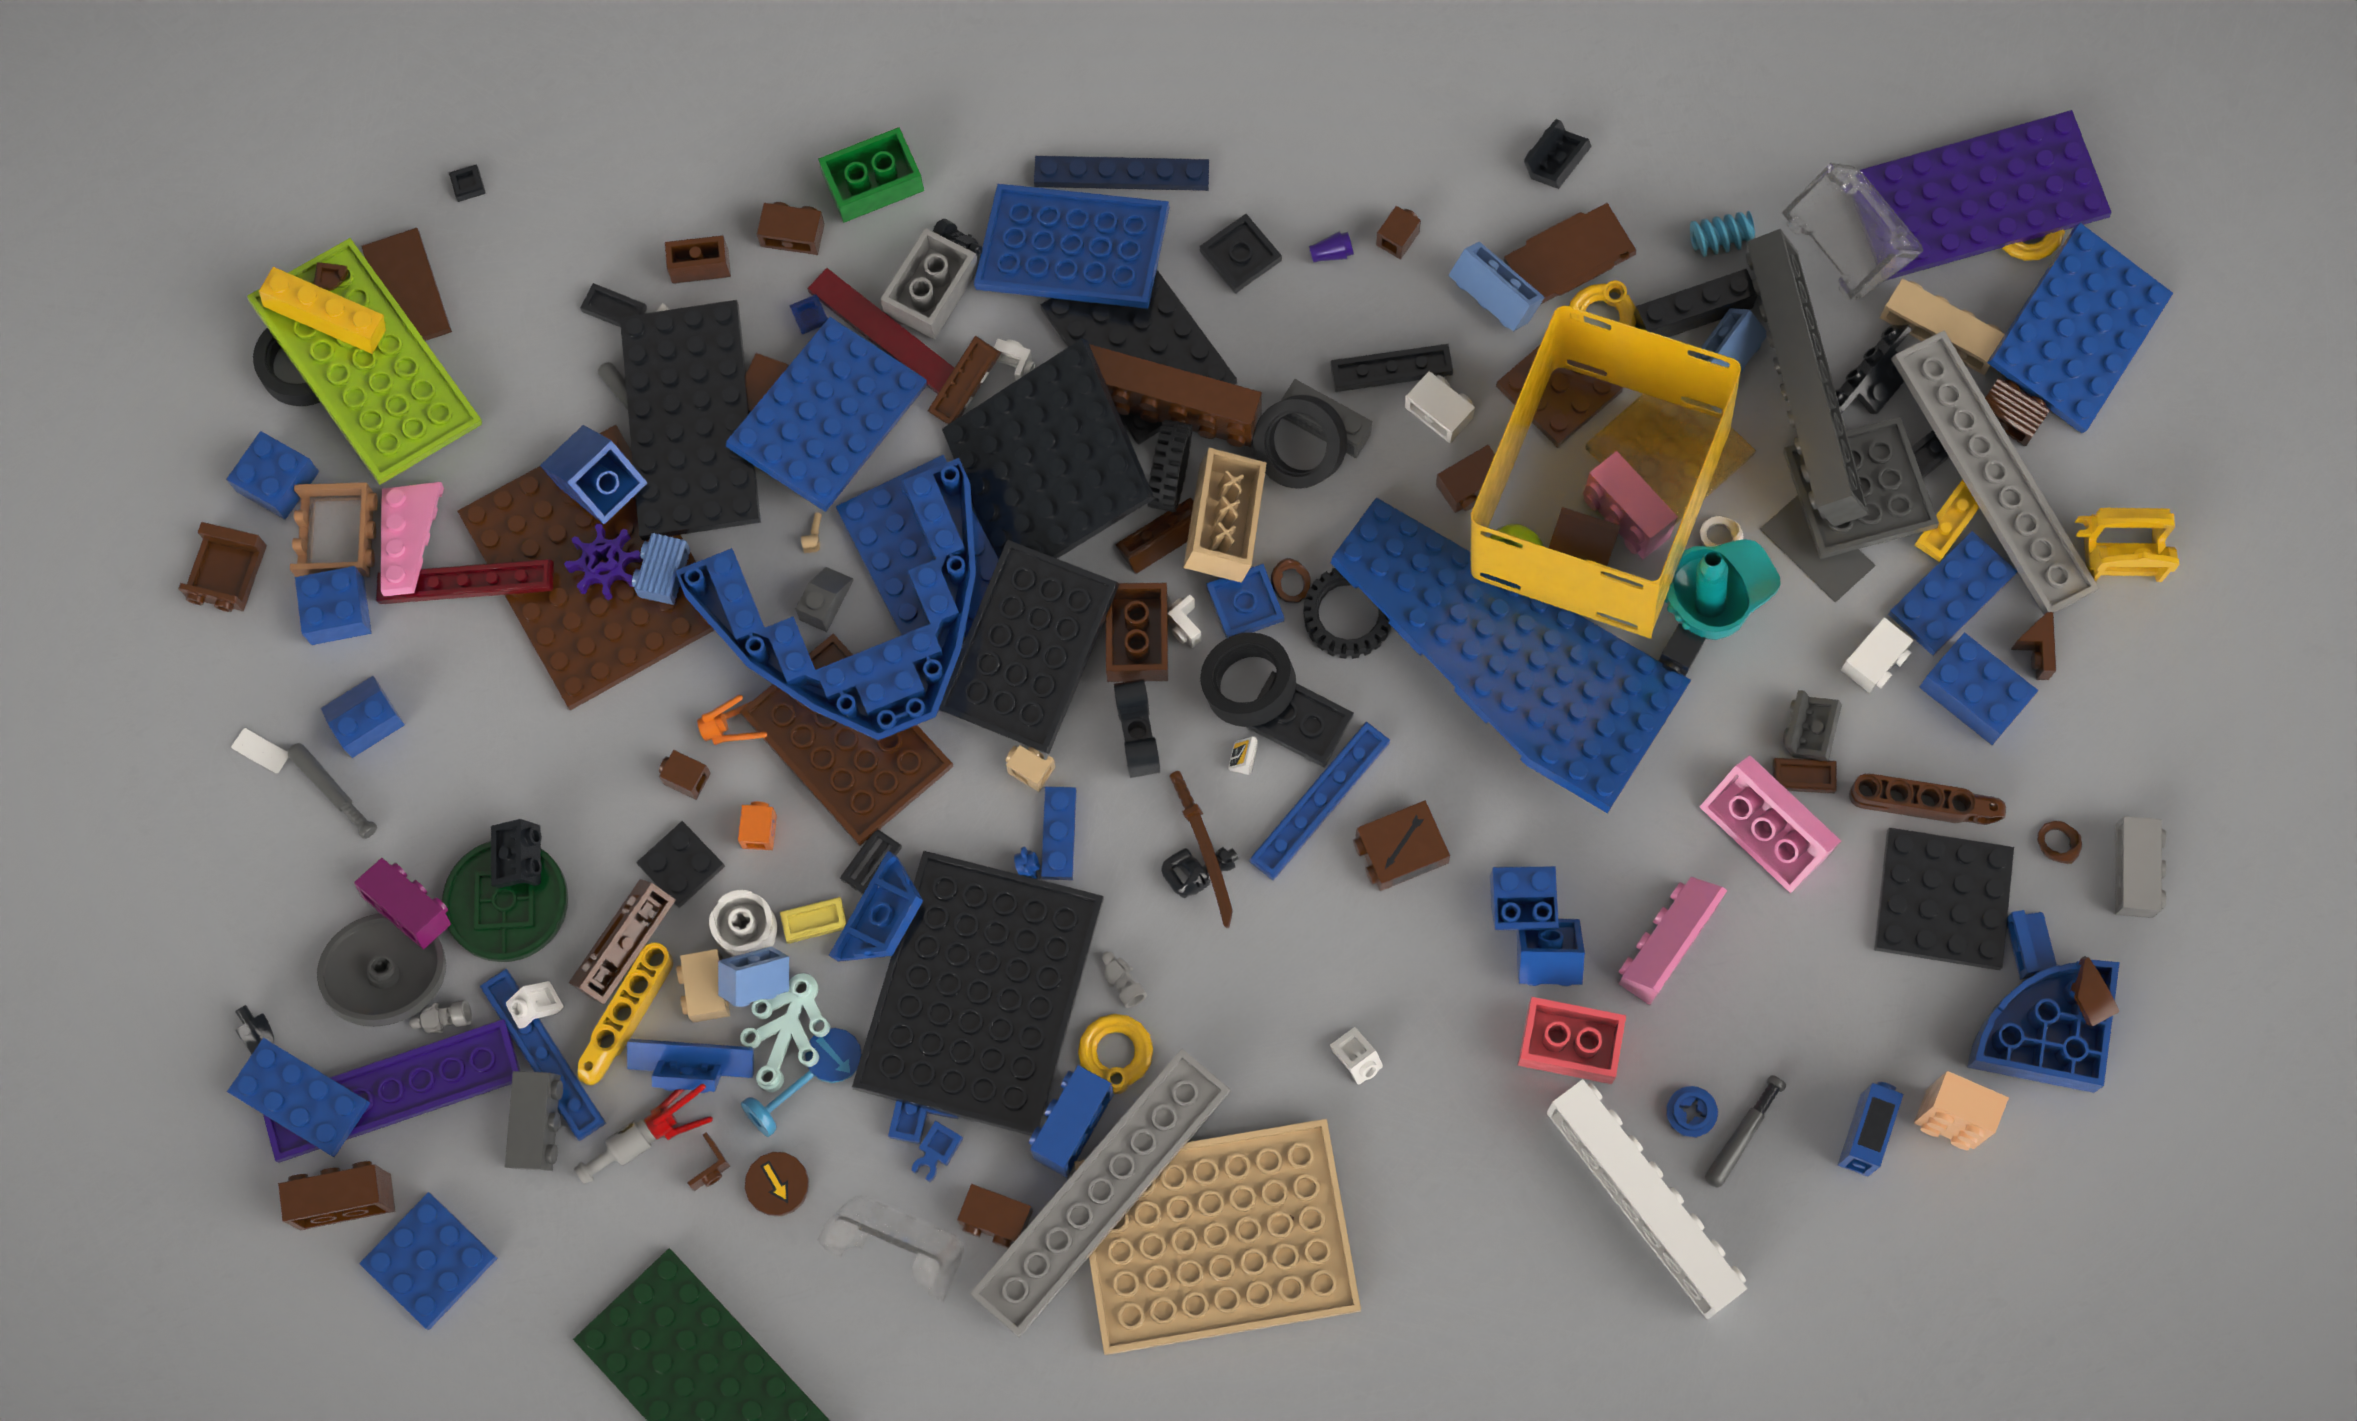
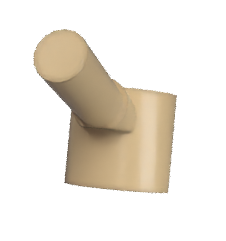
M819 512L814 514L811 535L801 536L804 553H813L820 550L818 535L822 514Z

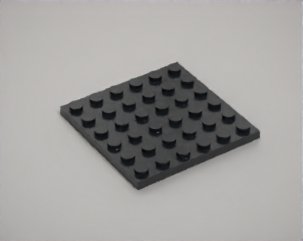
M1078 340L942 428L953 458L960 459L971 486V502L998 560L1007 540L1058 559L1155 499L1087 340Z

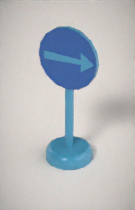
M830 1028L829 1033L824 1037L814 1035L809 1042L819 1054L817 1064L808 1067L809 1071L767 1106L764 1107L757 1099L748 1097L741 1102L745 1114L756 1128L766 1137H770L777 1128L770 1112L814 1076L821 1081L829 1083L842 1082L852 1077L857 1071L862 1055L861 1046L855 1036L839 1028ZM811 1051L805 1053V1060L810 1061L813 1058V1052Z

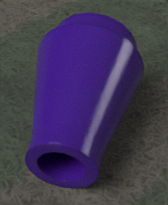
M1339 231L1309 246L1313 263L1348 259L1347 256L1354 255L1348 232L1341 233Z

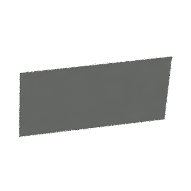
M1798 495L1760 528L1834 602L1838 601L1876 566L1859 549L1820 559Z

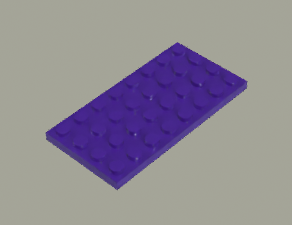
M2072 110L1847 173L1845 177L1882 282L2000 249L2009 244L2025 242L2059 230L2071 229L2079 223L2085 225L2110 218L2112 213Z

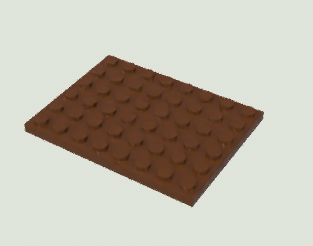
M617 425L599 433L612 440L633 465L632 451ZM540 466L457 511L487 564L551 559L554 562L553 591L507 594L505 597L570 711L714 631L710 624L686 599L681 584L674 605L640 598L634 590L635 587H630L624 580H617L612 583L610 587L612 599L610 600L604 597L602 593L603 585L600 583L592 584L586 594H581L577 588V583L583 580L585 572L575 571L569 573L564 563L566 561H576L582 556L583 551L574 546L572 538L576 536L583 543H592L597 537L595 525L602 523L560 489ZM636 495L605 524H602L605 530L604 538L607 540L616 539L622 529L628 531L631 539L624 544L622 549L626 553L636 550L641 553L643 543L645 541L649 542V540H641L639 537ZM681 535L669 536L680 540L683 539ZM691 552L686 566L696 563ZM642 562L629 563L625 568V573L633 576L636 569H641Z

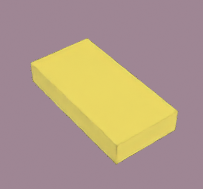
M841 897L780 912L787 944L841 931L847 924Z

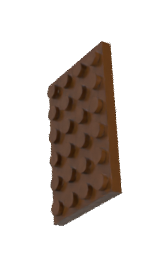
M834 633L809 653L815 670L853 655ZM773 684L740 711L741 715L756 732L767 733V737L763 738V740L859 846L865 843L876 830H880L954 767L953 763L918 725L881 740H876L812 711Z

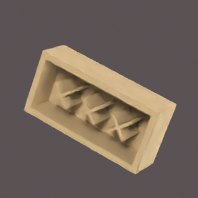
M1208 448L1199 465L1183 568L1242 583L1252 566L1266 462Z

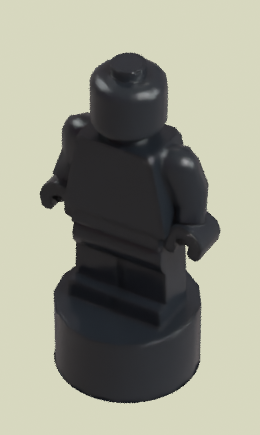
M941 219L934 226L933 232L976 253L977 256L982 253V246L978 244V241L972 238L971 234L965 235L957 230V226L951 221Z

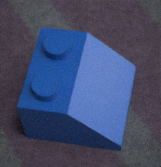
M374 676L321 708L327 724L342 748L352 758L405 726Z
M1558 919V929L1517 930V971L1519 984L1531 986L1541 984H1558L1560 986L1583 985L1585 950L1580 919Z

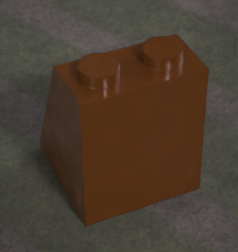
M1562 507L1549 548L1585 561L1590 560L1608 566L1621 526Z

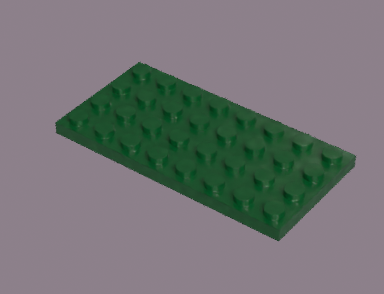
M670 1248L573 1339L647 1421H830Z

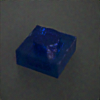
M817 294L789 305L802 335L822 327L828 319Z

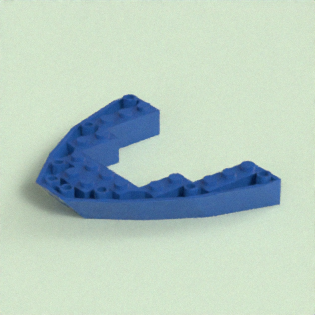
M959 458L903 480L908 499L934 557V560L908 570L911 583L929 625L815 670L794 616L768 627L764 626L732 548L675 571L686 599L748 668L812 711L876 740H881L935 718L962 649L976 578L971 486Z

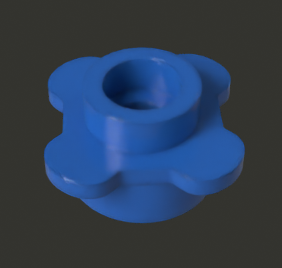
M1025 846L1021 847V853H1017L1014 856L1016 870L1019 875L1031 876L1037 879V870L1040 869L1039 859L1035 852L1027 850Z

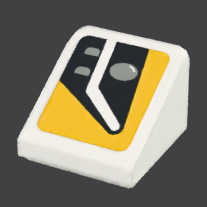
M1256 737L1241 739L1234 743L1228 766L1230 771L1247 775L1252 773L1258 748Z

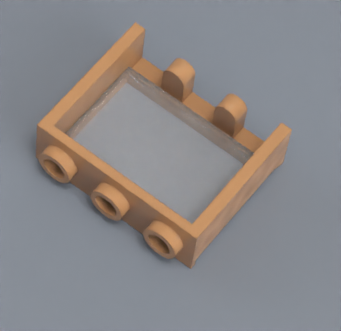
M367 482L295 485L294 491L301 498L300 510L294 511V520L299 526V538H293L292 547L298 555L297 564H290V571L295 577L355 566L362 576L370 578V567L375 565V553L371 547L372 539H375L377 534L376 523L373 521V511H377L378 508L377 494L372 491Z

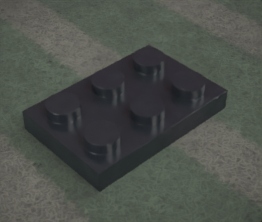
M1271 672L1257 699L1264 696L1271 689L1276 679V672ZM1296 683L1294 696L1280 715L1267 723L1246 728L1325 768L1353 718L1354 712Z

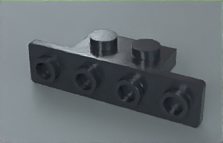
M1908 324L1888 327L1882 333V339L1877 345L1864 354V360L1861 364L1848 373L1846 382L1840 389L1836 390L1841 414L1856 397L1870 414H1878L1904 383L1891 358L1898 353L1896 351L1897 347L1912 331Z

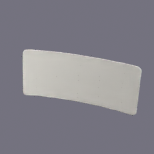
M247 728L241 731L232 745V749L276 774L279 773L289 758L287 751Z

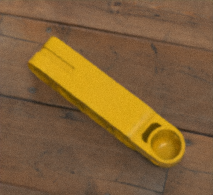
M650 943L642 949L594 1028L591 1041L578 1062V1080L584 1084L595 1085L604 1077L614 1058L624 1050L628 1040L633 1035L672 970L673 958L662 944ZM664 954L663 962L660 965H650L653 955ZM642 980L648 981V986L644 992L634 993V986L637 982ZM631 1008V1014L628 1019L623 1021L617 1020L618 1012L621 1009ZM607 1035H614V1043L608 1048H602V1039Z

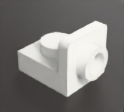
M550 981L523 986L506 1002V1006L518 1028H525L534 1019L557 1014L564 1008Z
M1356 1027L1330 1044L1333 1053L1350 1071L1358 1085L1374 1077L1383 1067L1376 1050Z

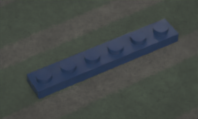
M1035 156L1034 187L1209 191V159Z

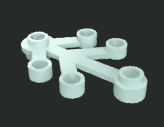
M801 973L792 977L789 981V992L778 994L773 999L754 1001L751 1009L753 1014L759 1019H767L771 1016L772 1011L789 1003L790 1005L785 1015L757 1029L746 1028L740 1035L742 1044L754 1049L760 1045L761 1041L779 1033L767 1065L760 1068L756 1076L758 1085L767 1092L779 1090L784 1083V1075L780 1071V1067L792 1036L799 1049L798 1059L804 1066L812 1067L819 1060V1054L811 1046L799 1020L803 1006L811 1020L809 1029L815 1036L824 1037L830 1031L829 1022L822 1017L815 1002L819 989L818 983L809 974ZM800 984L807 985V988L803 993L797 992V988ZM766 1004V1011L759 1014L757 1011L758 1007ZM819 1022H824L823 1030L815 1031V1025ZM752 1033L755 1034V1040L752 1043H747V1036ZM813 1052V1058L810 1061H804L805 1053ZM768 1072H773L772 1080L764 1082V1075Z

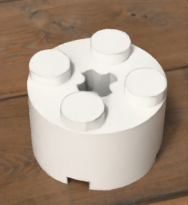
M735 890L723 895L717 901L718 903L709 917V926L716 942L730 957L774 945L777 934V921L768 903L762 897L748 890ZM747 920L746 928L740 929L741 921Z

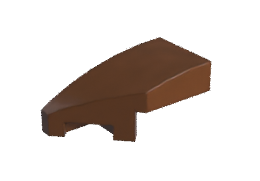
M2084 956L2080 959L2079 964L2081 968L2076 983H2072L2070 991L2075 992L2074 998L2086 1024L2093 1027L2120 1011L2089 957Z

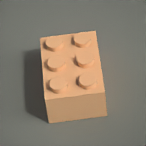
M1946 1071L1927 1088L1914 1124L1921 1126L1920 1130L1934 1137L1942 1135L1951 1139V1144L1960 1149H1975L1996 1133L2009 1097Z

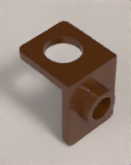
M707 1132L703 1134V1137L719 1161L687 1182L694 1191L703 1185L706 1187L713 1185L722 1178L721 1173L731 1167Z

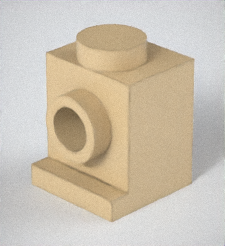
M1021 745L1018 747L1013 746L1005 759L1008 774L1040 792L1055 769V761L1051 756L1044 760V755L1035 748L1029 747L1026 749Z

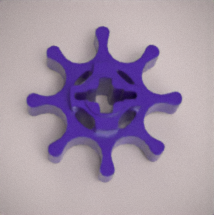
M596 524L597 537L592 543H583L576 536L572 538L574 546L583 551L582 556L576 561H566L564 565L569 573L575 571L585 572L583 580L577 583V588L581 594H586L592 584L600 583L603 585L602 593L604 597L610 600L612 599L610 587L614 581L624 580L630 587H633V576L625 573V568L629 563L642 562L643 559H641V553L638 550L631 553L622 551L624 544L631 539L626 529H622L616 539L607 540L604 538L605 530L602 524Z

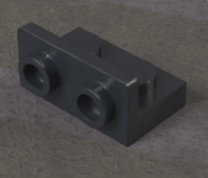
M517 819L491 826V886L503 888L521 883L534 886L541 884L542 836L540 825L523 819Z

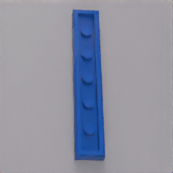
M1366 721L1252 855L1249 862L1274 881L1390 744V739Z
M505 969L480 985V988L500 1019L505 1020L510 1035L533 1071L561 1075L560 1080L563 1083V1094L558 1101V1110L577 1140H583L607 1124L540 1019H534L525 1028H518L506 1006V1002L520 989L510 972Z

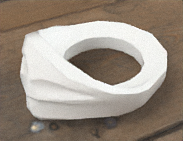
M1722 516L1709 518L1703 522L1699 531L1701 542L1709 547L1718 546L1707 537L1708 529L1715 525L1726 527L1733 537L1732 541L1743 540V531L1736 521Z

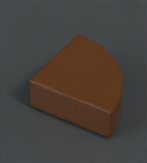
M317 262L314 285L328 291L336 289L345 280L348 267Z

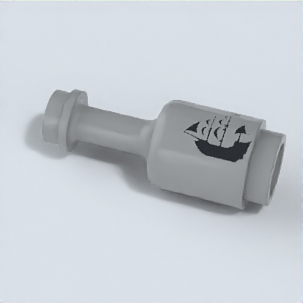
M643 1118L638 1122L633 1120L606 1139L607 1150L587 1164L581 1161L574 1170L584 1184L589 1181L592 1182L594 1180L592 1175L611 1162L617 1161L619 1164L625 1165L652 1147L651 1143L657 1139L650 1132Z

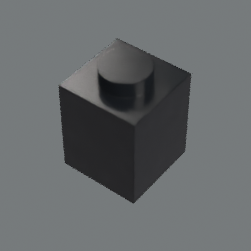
M1679 623L1660 656L1659 661L1663 663L1662 667L1686 676L1706 638L1683 629L1682 624Z

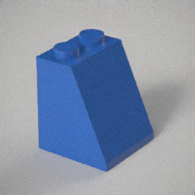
M582 425L540 465L560 489L602 524H605L647 484V481L612 440L585 425Z

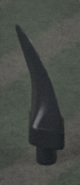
M247 1005L235 1011L243 1023L235 1031L240 1039L243 1040L251 1055L263 1038L274 1044L272 1029L263 1013L254 1018Z

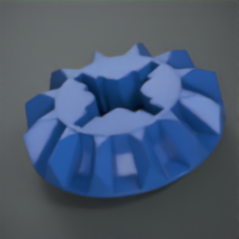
M1687 1086L1677 1090L1670 1097L1667 1103L1666 1116L1671 1124V1128L1675 1129L1682 1136L1697 1138L1707 1134L1714 1127L1718 1117V1108L1714 1098L1706 1090L1695 1086ZM1696 1100V1112L1702 1117H1694L1687 1124V1113L1681 1108H1689Z

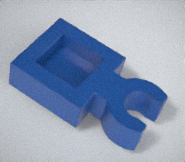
M935 1121L919 1146V1150L924 1152L925 1156L913 1163L912 1172L916 1174L921 1166L926 1165L930 1167L926 1180L928 1182L933 1181L937 1175L936 1165L938 1162L947 1166L961 1144L963 1137Z

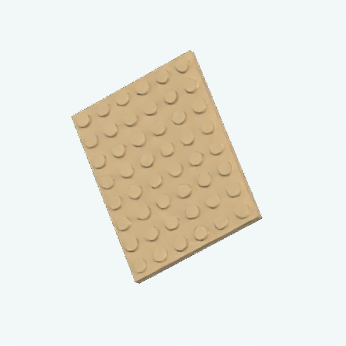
M1327 1119L1187 1142L1089 1256L1104 1355L1361 1312ZM1085 1160L1075 1161V1170H1077Z

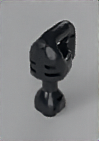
M1222 847L1215 853L1221 871H1230L1236 867L1234 861L1239 858L1233 848L1227 851ZM1187 848L1170 856L1162 864L1161 872L1173 891L1182 898L1195 895L1210 885L1206 864L1202 866ZM1174 868H1180L1188 877L1184 884L1174 871Z

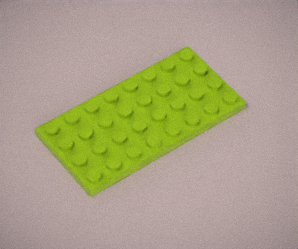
M348 238L288 273L314 284L317 262L347 266L348 273L345 280L340 286L330 292L383 314L386 331L373 354L263 307L259 293L260 289L247 295V298L376 481L381 485L481 426L482 419L352 239Z

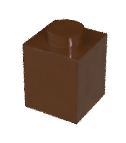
M1395 206L1377 232L1376 246L1401 260L1418 236L1421 220L1413 211L1409 209L1403 210Z
M676 750L672 751L670 757L666 756L659 767V778L664 785L697 800L711 774L705 764Z

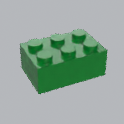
M900 127L818 158L822 175L843 223L924 191L920 171Z

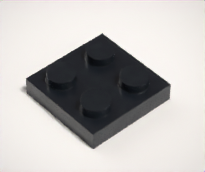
M1244 214L1200 245V252L1235 294L1282 261V255L1247 214Z
M683 821L636 862L661 890L676 900L674 904L678 908L683 906L725 867L723 862Z

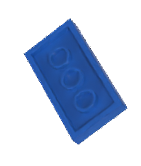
M1971 531L1890 610L1888 615L1934 656L2018 571Z
M265 1038L261 1040L227 1090L229 1094L334 1158L370 1105V1102Z

